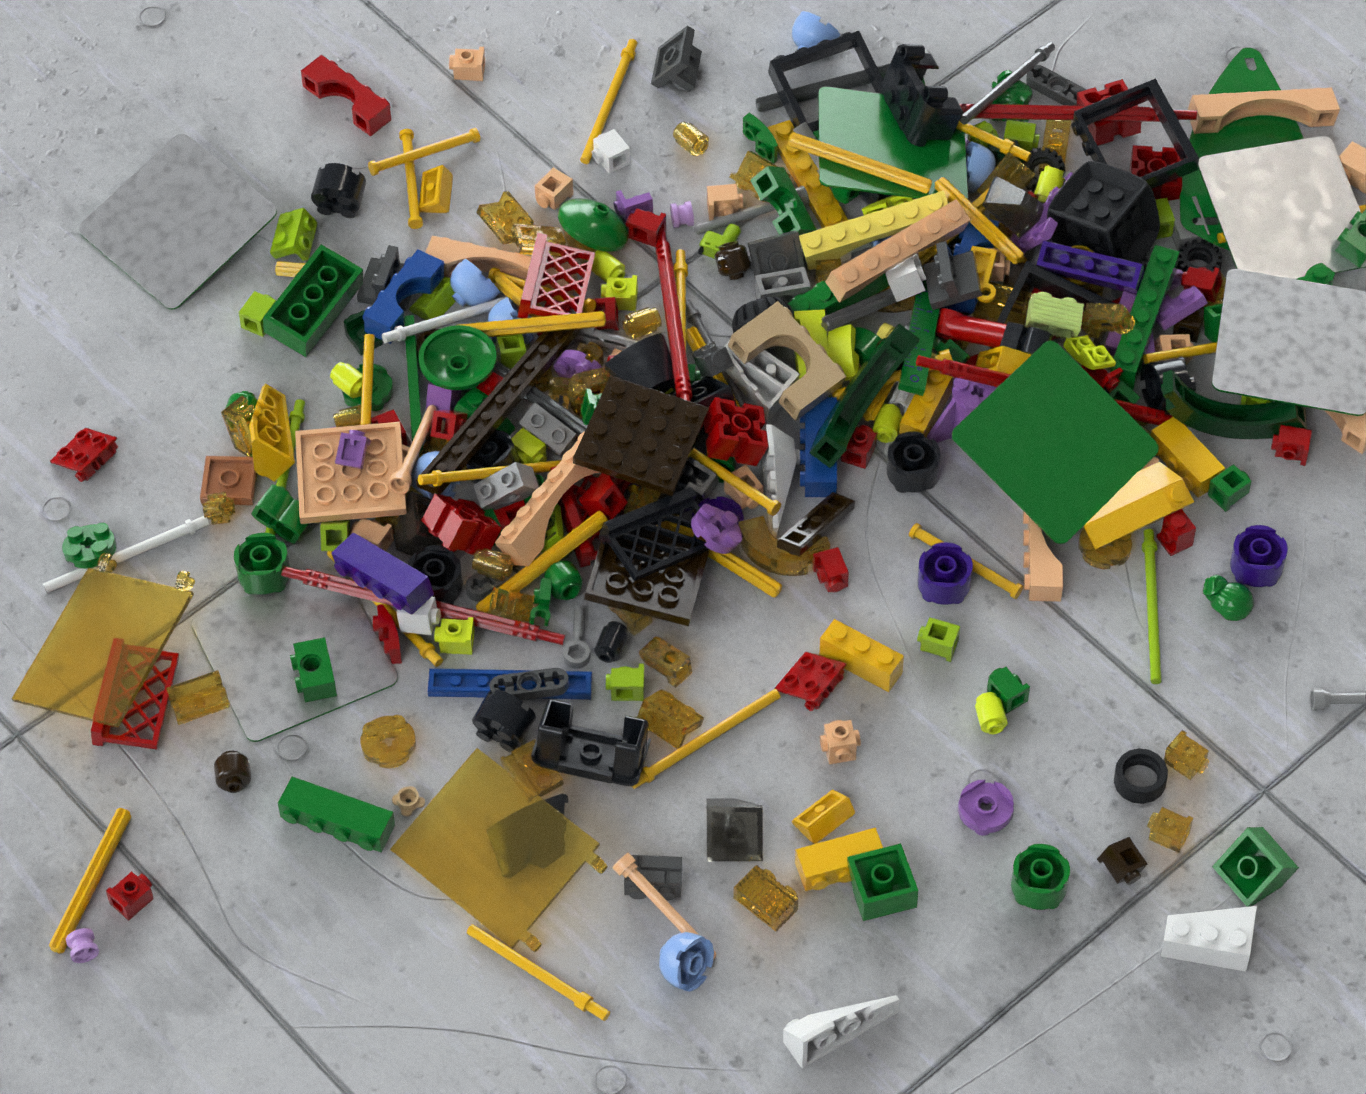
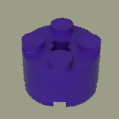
M1264 525L1247 527L1240 535L1238 534L1234 541L1230 559V567L1235 580L1240 584L1252 587L1274 586L1283 573L1288 552L1286 540L1277 535L1276 530Z
M948 542L932 545L931 549L921 554L917 583L922 598L925 601L941 605L960 604L964 601L971 587L973 563L969 554L967 555L963 552L960 546Z

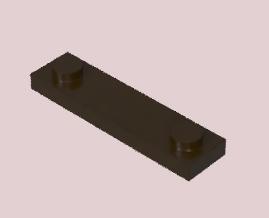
M832 492L777 540V548L800 557L854 509L855 501Z

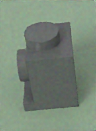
M715 341L691 352L701 376L713 377L734 366L727 348L716 346Z

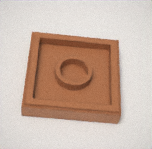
M206 456L200 494L201 504L253 505L257 480L253 457Z

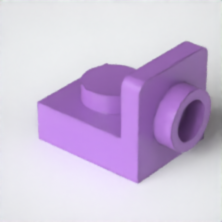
M621 190L616 191V201L613 202L614 209L618 216H622L625 224L629 214L634 213L636 208L653 213V199L649 192L625 199Z
M349 430V434L341 432L335 464L363 469L367 445L370 446L371 440L365 437V432L358 430Z

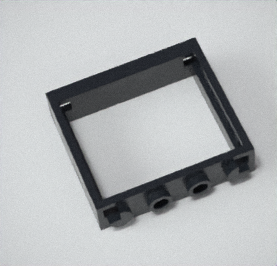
M860 31L846 32L833 40H823L815 46L809 48L802 47L792 54L786 56L779 55L770 61L768 74L794 128L807 121L783 73L785 71L854 48L875 92L883 94L880 90L883 78ZM818 120L807 123L812 132L819 130Z
M1156 78L1074 111L1073 123H1071L1074 134L1080 136L1083 141L1082 148L1085 155L1091 156L1093 161L1107 164L1087 125L1149 100L1181 159L1179 162L1140 177L1150 185L1151 189L1197 171L1199 163L1197 153Z
M1026 261L997 322L1005 323L1024 283L1043 292L1050 293L1055 298H1073L1077 303L1084 304V312L1101 320H1107L1109 324L1119 305ZM1100 325L1093 340L1095 346H1100L1109 326H1105L1106 328L1104 329Z

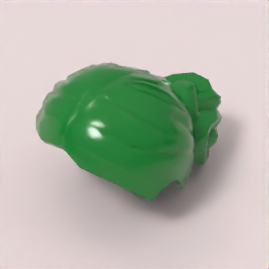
M1217 574L1205 579L1203 594L1211 602V607L1220 613L1223 618L1228 621H1239L1245 619L1250 614L1254 606V598L1251 591L1245 585L1237 582H1227L1224 577Z

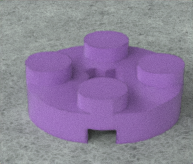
M577 350L563 351L553 366L558 376L563 380V386L573 392L576 390L586 391V388L590 389L591 387L595 389V386L600 388L599 385H602L605 379L604 369L596 360H593L591 363L585 359L587 354Z
M703 504L691 519V527L696 537L699 538L701 535L707 541L704 545L714 552L721 554L730 553L742 541V533L737 525L738 518L731 511L725 512L709 504Z
M985 780L974 781L968 784L961 792L958 802L960 819L968 828L975 830L981 836L1000 831L1009 824L1013 817V796L1001 783L995 781L994 784L985 783ZM983 802L986 805L991 803V810H982L980 803Z

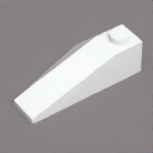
M766 424L765 431H767L768 449L761 458L764 494L771 500L781 502V508L776 515L771 516L767 513L770 542H775L795 465L800 464V451L795 449L794 438L775 426Z
M895 995L807 1015L802 1019H794L783 1029V1043L803 1069L897 1014L899 1011V998Z

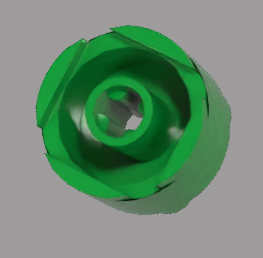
M270 533L249 535L245 538L246 541L240 546L238 544L234 550V562L239 583L248 594H270L283 591L289 578L281 576V573L286 566L290 567L285 543L276 539V536Z
M1033 844L1028 846V849L1022 853L1020 852L1014 860L1011 888L1016 902L1036 910L1057 908L1067 893L1070 876L1069 862L1067 858L1065 859L1060 854V850L1048 844Z

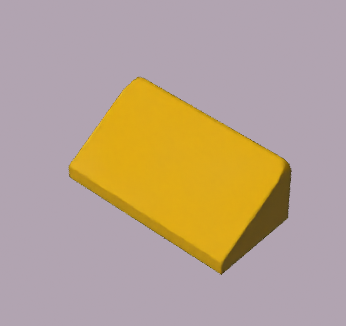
M444 165L422 173L419 211L422 213L449 212L453 175Z
M831 790L794 818L792 823L809 841L816 844L855 814V810L849 797Z

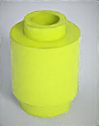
M1045 166L1044 171L1040 173L1034 195L1038 196L1037 201L1045 203L1050 191L1056 186L1059 189L1063 186L1065 180L1063 178L1064 171Z
M595 251L591 270L606 283L607 277H625V265L606 251Z
M340 362L335 365L330 373L333 384L351 398L362 396L363 374L349 363Z
M884 404L875 418L873 431L877 433V440L880 442H893L898 436L902 414L896 405Z
M993 692L983 693L976 698L975 710L981 730L992 735L1002 732L1008 722L1001 699Z

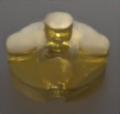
M1083 528L1079 536L1078 548L1083 554L1082 558L1089 565L1098 569H1110L1111 566L1123 565L1128 560L1132 549L1131 534L1111 542L1112 546L1107 545L1105 548L1100 547L1095 550L1085 528Z
M401 715L382 716L367 722L362 728L363 732L360 737L362 753L367 761L379 764L381 768H395L403 765L409 760V755L412 751L415 750L416 739L414 730ZM385 738L394 739L391 746L381 742Z

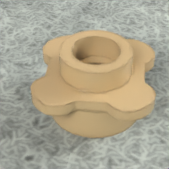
M408 786L400 789L392 797V803L401 809L403 816H410L415 809L424 807L425 799L419 797L415 787Z

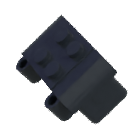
M902 44L897 47L880 85L885 102L911 144L924 147L927 140H950L963 115V110L955 97H948L947 87L925 86L922 80L927 69H939L933 56L930 53H925L924 46Z
M554 699L547 701L531 754V759L536 765L560 773L610 784L634 786L639 782L652 740L649 738L647 742L649 727L647 720L625 715L623 736L572 725L574 709L572 703Z

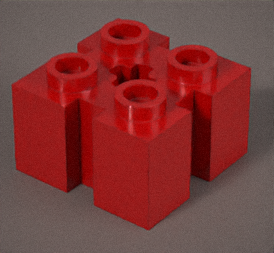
M1121 79L1105 84L1104 90L1097 91L1096 87L1077 92V106H1089L1126 91L1128 87L1124 80ZM1096 121L1089 124L1088 129L1097 146L1114 141V136L1118 134L1125 138L1141 133L1142 122Z
M1133 145L1130 173L1142 177L1179 162L1181 159L1175 148L1162 147V152L1152 151L1153 146ZM1182 177L1153 188L1152 191L1155 199L1167 198L1168 201L1180 199Z
M715 397L709 406V414L704 423L705 433L709 434L706 440L707 456L725 461L729 457H734L737 463L757 466L768 449L767 431L761 430L765 424L764 407L744 403L742 407L735 406V401Z
M436 493L421 520L429 528V533L438 537L446 549L453 552L463 550L470 555H476L477 553L488 555L502 529L491 517H486L484 515L485 511L474 501L460 498L454 500L450 496Z

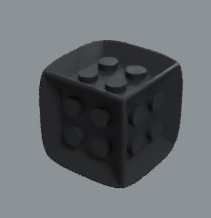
M1096 161L1084 163L1073 173L1055 195L1047 211V219L1051 217L1058 223L1051 237L1053 243L1069 247L1074 245L1087 246L1095 253L1139 263L1151 248L1160 230L1159 213L1150 185L1132 173Z

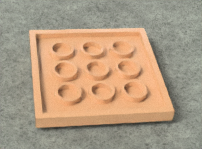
M400 422L295 431L299 517L301 524L407 515L406 495L397 494L389 487L392 474L400 470L403 464ZM349 430L365 432V437L371 440L370 446L367 445L363 469L335 464L341 432L349 434Z

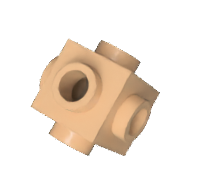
M835 720L829 724H824V735L820 736V746L822 752H826L829 764L856 760L857 746H861L859 731L853 729L851 720Z

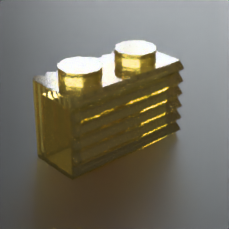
M755 865L733 887V898L774 931H778L798 910L799 898L795 890L788 885L785 887L781 885L780 882L776 881L775 875L770 870H763L758 865Z

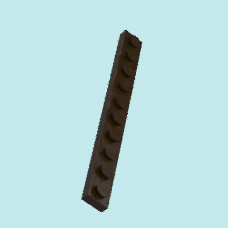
M582 329L543 332L421 474H431L434 470H440L441 472L462 470ZM418 478L416 479L417 487L432 494L440 495L451 483H442L441 486H433V484L419 485Z

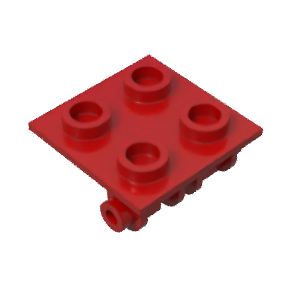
M84 428L77 432L75 437L65 447H62L50 462L77 471L75 477L80 482L88 481L96 473L95 470L101 468L100 465H104L117 453L118 445L115 443L117 437Z
M805 652L774 689L781 693L805 699L806 703L804 706L809 711H813L820 707L824 698H828L830 695L829 692H833L836 685L843 680V674L845 673L843 669L846 667V663Z

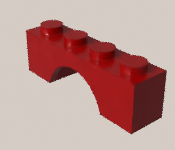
M321 54L301 70L303 87L319 99L328 96H341L354 103L352 106L353 123L369 136L375 134L392 120L391 106L387 99L379 97L369 86L357 81L351 73H346L333 60H329Z
M601 473L580 497L579 501L590 517L597 511H601L608 520L614 519L628 503L624 498V493L631 482Z

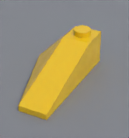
M264 384L249 424L254 470L260 476L267 477L275 482L295 463L286 397L268 384Z
M1158 462L1138 471L1084 525V528L1096 550L1164 519L1165 516L1180 509L1183 510L1194 503V500L1183 478L1161 462Z

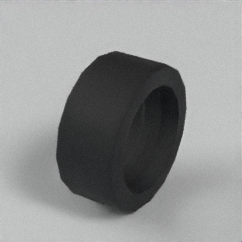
M1138 748L1129 750L1121 755L1116 763L1114 774L1116 790L1124 799L1132 803L1145 804L1153 802L1162 795L1166 788L1168 768L1165 761L1157 753L1149 749ZM1135 765L1146 766L1157 774V781L1152 786L1138 787L1127 781L1124 777L1127 768Z

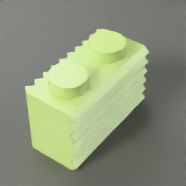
M1047 292L1034 293L1028 303L1025 326L1027 328H1039L1051 333L1053 336L1065 339L1077 337L1081 330L1084 304L1077 303L1075 299L1069 297L1063 299L1054 298Z

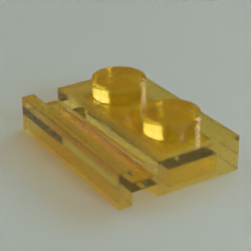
M513 223L511 233L516 246L520 247V254L532 255L537 233L546 234L547 242L566 245L560 227ZM549 251V254L553 257H562L559 253Z
M535 739L511 751L510 755L500 757L501 764L529 803L533 802L534 798L542 797L564 785L563 778L559 772L542 768L532 761L531 754L536 742Z

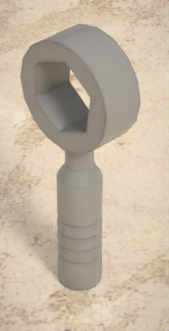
M576 607L574 609V641L567 643L563 650L564 662L567 666L575 669L585 667L590 661V648L585 642L581 641L584 634L585 609L583 607ZM580 650L584 653V657L573 659L569 654L570 652Z

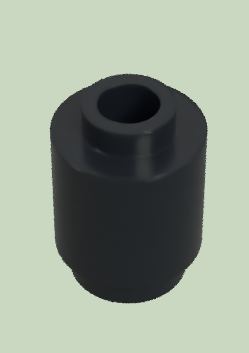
M610 621L603 627L594 648L596 655L601 661L611 663L620 659L628 639V629L625 625L616 621Z

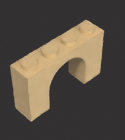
M779 301L731 335L728 347L744 365L765 349L773 346L790 348L801 356L806 366V374L785 389L779 400L780 405L795 421L841 388L846 378L842 367L828 357L824 347L817 344L810 337L809 331L804 326H800L793 318L791 311L787 307H783Z

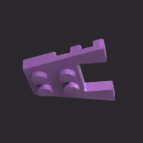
M1072 172L1065 177V183L1073 175ZM1057 186L1050 191L1043 205L1038 203L1017 223L1010 240L1023 253L1052 237L1058 223L1051 217L1047 219V211L1053 198L1060 190Z

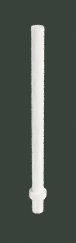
M506 296L406 327L397 326L394 330L383 333L382 340L384 343L395 340L401 342L406 340L408 336L490 312Z
M204 515L193 521L188 519L181 526L114 553L112 557L109 555L104 558L105 563L100 566L88 569L79 568L43 583L46 593L52 592L187 534H190V536L196 534V530L209 525L207 517Z

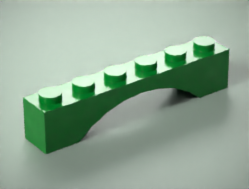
M1159 245L1154 246L1124 328L1125 332L1123 333L1126 334H1122L1113 359L1116 364L1114 367H1110V372L1118 368L1124 371L1118 379L1122 380L1132 390H1134L1139 376L1143 356L1146 353L1157 316L1171 287L1178 266L1180 251Z

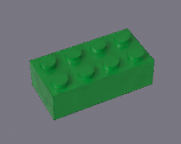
M321 244L263 317L264 333L302 356L307 357L363 285V269Z

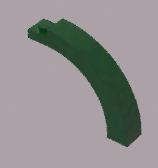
M898 324L889 336L880 342L850 381L824 421L809 453L829 468L835 464L846 451L856 426L873 399L898 366L919 343L920 339L901 324Z
M1173 370L1163 373L1161 391L1166 399L1167 411L1175 419L1195 430L1233 439L1273 438V434H1279L1280 425L1308 429L1306 409L1303 406L1281 402L1254 405L1218 402L1191 390Z

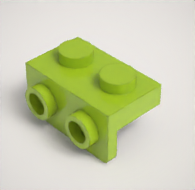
M304 207L280 214L270 254L275 259L294 253L303 261L309 259L318 223Z

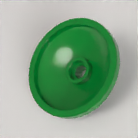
M583 198L572 199L564 202L558 211V220L563 229L575 240L590 248L614 252L621 250L628 241L629 234L623 220L610 207L601 202Z
M464 325L448 326L435 331L426 338L419 351V366L423 375L434 385L448 390H464L481 384L492 374L497 361L496 348L492 340L484 332Z

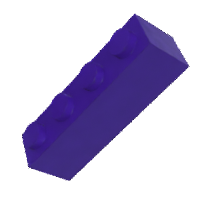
M1047 241L1042 243L1036 264L1061 277L1136 295L1145 273L1143 264Z
M354 532L331 552L335 562L334 567L340 575L348 576L358 586L370 589L378 598H385L398 610L403 609L412 615L434 595L428 576Z

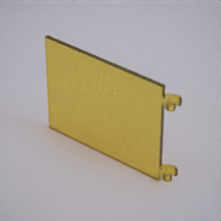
M101 554L97 570L87 569L17 688L12 700L17 703L119 728L194 596V593L189 591L195 584L194 578L189 577L190 572L181 570L177 575L175 587L111 573L117 567V562L111 559V554Z
M478 748L475 749L390 848L395 855L512 949L519 941H522L533 952L538 951L542 944L528 930L582 866L588 863L599 874H602L608 867L604 860L594 853L600 846V843Z

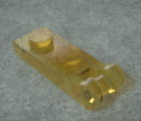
M1046 120L1042 151H1045V147L1050 148L1051 152L1055 150L1058 156L1062 157L1065 165L1071 120ZM1053 129L1062 130V133H1061V132H1053ZM1045 163L1040 164L1038 174L1044 171L1045 166H1051Z

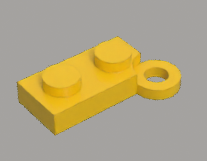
M972 246L971 251H973L976 259L981 292L984 290L990 292L988 296L982 295L976 298L980 302L989 303L996 297V289L989 283L997 257V250Z

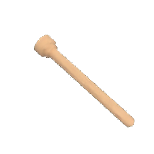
M434 405L427 407L401 469L394 472L391 476L389 487L397 494L407 493L412 484L410 473L432 424L434 410H437Z
M629 852L616 862L612 867L619 876L629 877L681 933L698 934L637 870L636 860Z

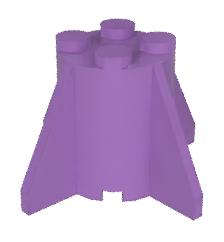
M955 378L952 386L951 402L928 433L927 438L930 440L934 439L937 443L951 439L953 429L997 387Z

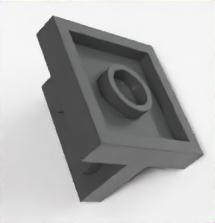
M688 25L658 47L651 84L658 89L669 80L688 92L695 88L702 51L692 45L695 30Z
M796 230L748 242L750 252L748 257L754 278L755 275L805 267L799 234Z
M946 241L937 243L938 254L934 255L935 262L923 265L932 309L935 310L982 296L973 251L952 256Z
M388 245L385 255L382 254L380 259L371 257L363 278V285L357 294L358 302L373 305L379 292L385 290L390 284L393 275L399 273L403 268L404 263H400L398 247ZM412 295L400 302L399 306L403 311L407 310Z

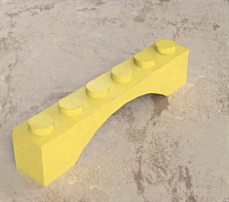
M940 191L799 235L808 269L812 270L834 263L843 255L862 245L899 233L947 205L948 201L945 192Z

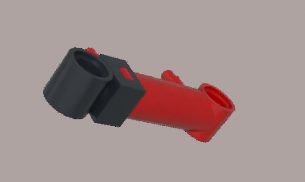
M945 308L941 309L935 331L936 336L946 340L951 339L954 342L961 340L993 348L1006 346L1031 355L1045 342L1051 341L1053 336L1051 333L1039 328H1027L1024 325L1012 322L1004 324L966 316Z

